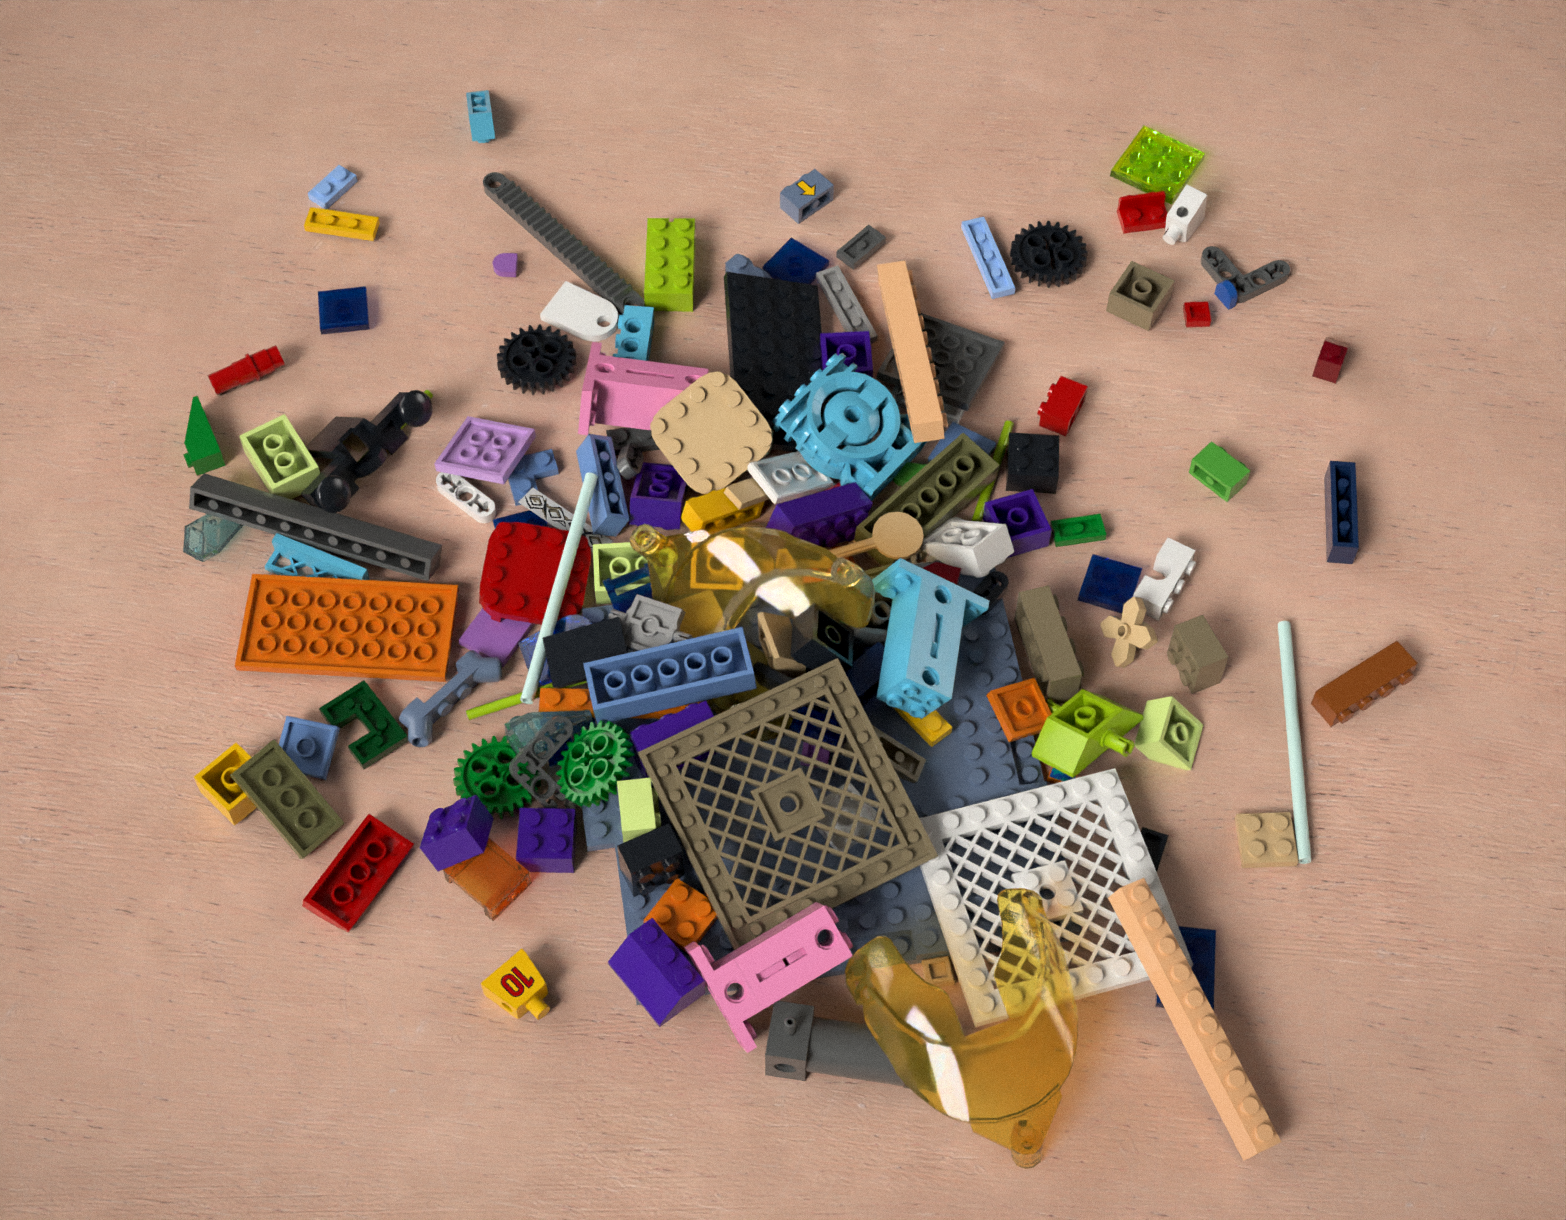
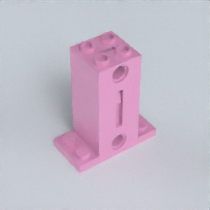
M592 342L582 388L578 434L588 435L590 426H595V423L651 430L650 424L656 413L698 378L707 374L708 369L606 356V353L601 352L602 343Z
M815 902L716 962L704 945L699 946L693 941L684 947L700 976L704 979L705 985L738 1043L747 1053L757 1048L754 1039L758 1038L751 1024L747 1022L748 1018L853 956L849 950L853 945L847 934L837 929L835 924L839 920L831 907L828 908L826 905ZM825 929L827 933L826 938L823 942L818 943L817 936L821 930ZM732 983H738L737 992L733 995H728V987Z

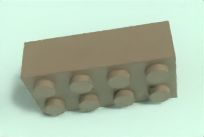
M1049 585L1019 592L1014 620L1038 686L1045 700L1050 699L1057 704L1066 703L1081 689V677L1084 676V669L1081 661L1076 660L1074 641L1072 638L1069 639L1066 633V619L1059 614L1058 598L1056 594L1052 595Z

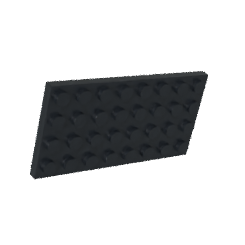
M726 272L724 275L730 376L738 382L739 386L769 422L773 430L775 424L772 421L780 413L778 410L787 399L792 401L796 397L794 396L795 392L803 384L808 386L812 382L810 378L818 369L822 370L820 333H822L818 286ZM824 400L823 403H822V406H821V420H822V415H823L824 408H825V406L827 405L828 400ZM823 422L817 429L819 433L824 429ZM783 429L779 432L773 430L771 449L791 452L798 451L794 439L790 442L784 439L786 432Z

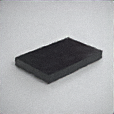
M620 617L543 637L553 688H563L587 681L583 663L628 653Z

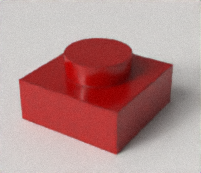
M1184 302L1183 313L1186 327H1210L1211 316L1208 302Z

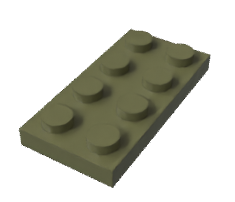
M275 739L270 741L230 775L300 859H304L344 824L343 820Z

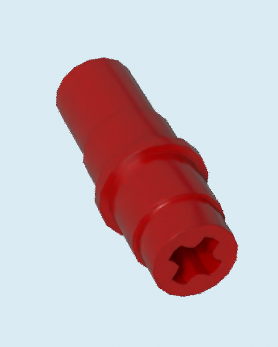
M275 345L251 355L247 353L244 358L207 376L215 393L219 395L239 385L242 386L254 380L260 381V377L274 372L275 369L284 366L285 363Z

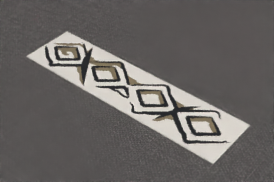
M532 487L518 502L557 529L570 530L574 515ZM587 523L584 524L582 535L588 539L591 552H593V544L613 542L605 535L593 534L592 527Z

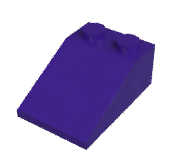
M643 462L641 471L636 476L630 497L629 524L642 528L651 526L660 527L664 530H680L688 485L672 465Z

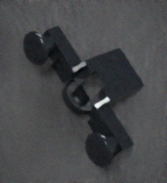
M419 390L399 392L371 422L365 418L336 416L306 446L314 458L334 459L301 493L311 506L324 509L329 513H337L345 509L350 502V498L360 489L355 481L358 478L370 475L382 466L388 456L385 450L393 455L408 439L401 427L405 423L412 427H421L430 420L433 407L429 396ZM352 432L354 435H358L369 450L358 462L343 445V441Z

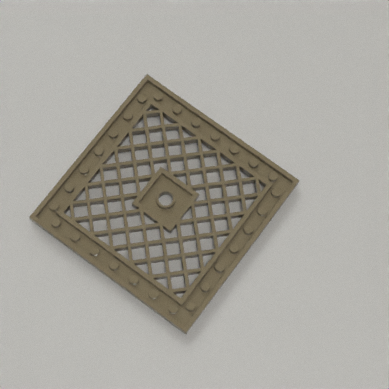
M838 658L638 752L643 766L733 950L738 949L815 902L833 909L938 857ZM825 696L828 703L820 701L818 699ZM809 704L806 716L794 712ZM813 705L828 710L824 722L810 717ZM832 712L840 727L828 724ZM785 715L781 727L769 724ZM789 717L803 721L800 734L785 729ZM807 723L822 728L818 740L804 736ZM760 727L756 739L744 735ZM764 728L779 733L775 746L760 741ZM826 729L841 734L837 747L822 742ZM782 735L797 739L793 752L779 747ZM844 736L852 752L841 748ZM735 739L731 751L719 747ZM739 740L754 745L750 758L735 753ZM801 741L816 746L812 758L797 754ZM757 747L773 751L768 764L754 759ZM820 748L834 752L830 765L816 760ZM710 751L706 763L694 759ZM714 752L729 757L725 770L710 765ZM776 753L791 758L787 770L772 766ZM838 754L853 759L849 771L835 767ZM733 758L748 763L744 776L729 771ZM795 759L810 764L806 776L801 767L791 772ZM857 762L865 777L853 773ZM685 763L680 775L677 766ZM689 764L704 769L700 781L685 777ZM751 765L766 770L762 782L747 778ZM814 766L828 770L824 783L810 779ZM708 770L723 775L718 788L703 783ZM770 771L783 775L766 784ZM832 772L847 777L843 790L828 785ZM726 777L741 781L737 794L722 790ZM851 779L865 783L862 796L847 791ZM685 783L697 787L693 799ZM745 783L758 787L750 792L753 800L741 796ZM810 785L822 789L819 800H817ZM869 786L877 801L866 798ZM701 789L716 793L712 807L697 802ZM826 791L841 795L837 808L822 803ZM720 795L735 800L731 813L716 808ZM845 797L859 802L855 815L841 810ZM784 798L793 799L796 804L795 810L792 812L783 811L780 807V801ZM738 802L753 806L750 819L734 815ZM863 804L878 808L874 821L860 817ZM697 808L710 812L706 824H704ZM757 808L766 825L753 821ZM823 810L835 814L831 827L818 823L826 818ZM882 811L890 827L878 823ZM713 814L728 818L724 832L709 827ZM839 816L853 820L849 833L835 829ZM732 820L747 825L743 838L728 833ZM857 822L872 827L868 840L854 835ZM751 827L766 831L762 845L747 840ZM809 827L806 839L792 835ZM814 828L829 832L825 845L810 841ZM876 828L891 833L887 846L872 841ZM709 833L722 837L718 850ZM770 834L775 843L784 839L781 851L766 846ZM833 834L847 839L843 852L829 847ZM894 837H896L899 844L891 848ZM726 839L741 844L737 857L721 852ZM789 840L803 844L799 858L784 853ZM851 841L866 845L862 858L847 854ZM745 845L760 850L756 863L741 859ZM808 846L822 851L818 864L804 860ZM870 847L883 851L867 859ZM763 852L778 856L774 870L759 865ZM826 853L841 857L837 871L822 866ZM722 858L735 862L730 875ZM782 858L797 863L793 876L778 872ZM845 859L858 863L841 872ZM738 864L753 869L749 882L734 877ZM801 865L816 870L812 883L797 878ZM757 870L772 875L768 889L753 884ZM820 871L833 875L816 884ZM776 877L791 882L787 895L772 891ZM734 883L747 888L743 901ZM795 884L808 888L791 896ZM751 889L766 894L761 908L746 903ZM770 896L783 900L766 909ZM747 909L758 913L750 916Z

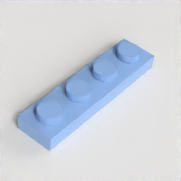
M985 217L962 221L961 229L991 298L995 299L1015 294V286Z

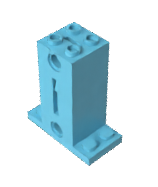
M900 558L871 582L870 589L884 597L893 599L876 699L885 702L891 707L901 709L912 717L922 719L952 699L962 628L988 610L989 600Z

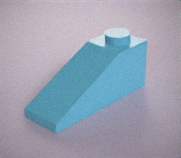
M489 90L467 92L466 97L472 141L486 143L491 141V139H495Z

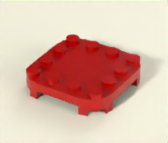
M500 522L497 524L496 529L491 533L488 540L479 588V604L491 616L492 620L500 622L501 618L542 625L569 531L521 522ZM583 535L580 538L554 631H562L563 628L572 625L576 620H579L582 613L591 561V549L588 545V539Z

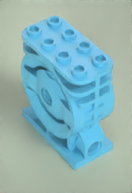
M835 353L827 361V367L823 371L818 369L810 378L812 382L808 386L803 384L795 392L794 396L796 397L792 401L787 399L778 410L780 413L772 421L775 424L773 430L779 432L783 429L786 432L784 439L787 442L794 439L797 444L796 449L816 471L828 477L839 479L841 486L856 482L872 502L893 480L907 462H911L921 452L927 441L914 443L908 414L899 413L894 397L884 385L866 374L855 372L858 367L855 363L848 367L844 364L847 356L843 353L838 356ZM830 399V400L828 401L827 405H826L825 408H824L823 415H822V420H821V406H822V403H823L824 400ZM823 422L824 429L819 433L817 429ZM879 428L880 436L872 443L865 445L872 440ZM841 445H844L845 447L842 450L838 449Z

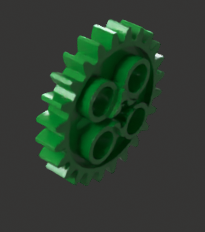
M600 720L598 725L591 722L589 729L584 726L582 727V734L580 736L576 733L573 734L575 739L573 743L567 741L566 744L569 749L568 751H561L564 760L557 763L562 769L556 772V775L561 777L557 784L562 787L560 792L566 795V799L581 807L585 805L590 808L592 803L599 806L601 799L606 802L609 801L610 792L615 795L617 794V781H622L623 776L627 777L630 775L626 768L633 766V763L628 758L635 755L630 750L634 744L628 740L630 735L624 732L623 728L610 721L605 723Z
M493 736L491 743H487L482 738V746L479 747L472 743L473 751L464 750L465 759H457L459 767L454 768L456 777L453 778L454 786H456V795L461 796L460 799H467L477 795L492 817L494 813H498L500 819H503L504 812L507 811L513 817L514 809L520 810V808H524V802L532 805V795L521 784L517 786L510 785L512 782H517L510 774V762L503 764L501 761H512L526 744L524 743L518 747L516 738L511 743H507L506 736L502 738L501 742H497L496 737ZM519 762L517 764L520 769L517 772L518 774L524 773L530 780L538 774L537 771L535 774H531L526 769L527 762L525 764ZM477 769H486L482 773L475 772ZM541 779L538 780L535 784V791L537 793V787H541L542 785ZM487 791H494V792H495V793L492 794V795H485V794H484V793L487 792Z

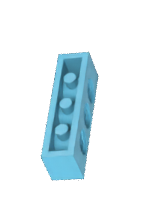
M625 305L624 314L619 315L618 329H621V333L616 334L615 348L618 349L617 354L613 353V357L649 361L655 324L654 307Z

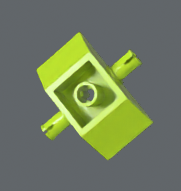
M1084 689L1080 690L1062 706L1050 699L1046 700L1052 714L1047 717L1033 748L1032 757L1074 778L1109 748L1124 757L1132 753L1134 742L1123 736L1143 720L1142 714L1103 695Z

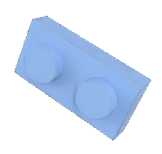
M338 165L308 192L309 200L324 209H328L358 182L357 176L341 165Z

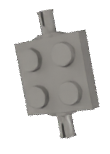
M638 594L626 613L612 609L611 613H609V619L620 617L627 648L634 651L692 638L691 634L680 631V625L686 613L683 609Z

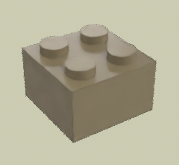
M1131 261L1109 293L1106 311L1149 331L1171 299L1175 280Z
M1204 615L1175 625L1167 656L1170 663L1177 667L1183 685L1188 686L1193 694L1219 684L1224 673L1228 655Z

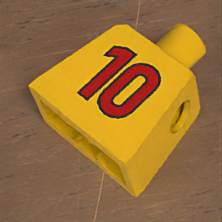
M522 948L481 982L484 995L517 1019H520L530 1011L537 1020H540L550 1010V1007L542 1000L548 994L547 984Z

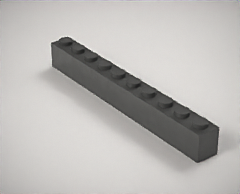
M205 473L190 487L189 509L274 535L278 533L310 546L429 581L440 567L441 544L338 513H329L318 507Z

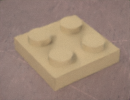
M1291 812L1236 814L1235 825L1242 868L1297 866L1298 856Z

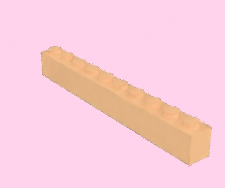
M905 261L877 265L878 284L914 443L944 439V428H948L946 413H941V411H944L942 396H937V394H940L938 379L933 380V378H936L934 363H929L932 362L930 347H926L928 346L927 332L922 331L925 330L923 315L918 316L921 314L919 300H914L917 299L916 286L911 285L914 284L912 270H907Z
M1139 879L1119 888L1108 899L1243 1161L1281 1143L1271 1120L1145 879Z

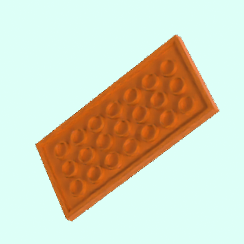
M252 574L235 668L238 671L446 682L459 587L458 585Z

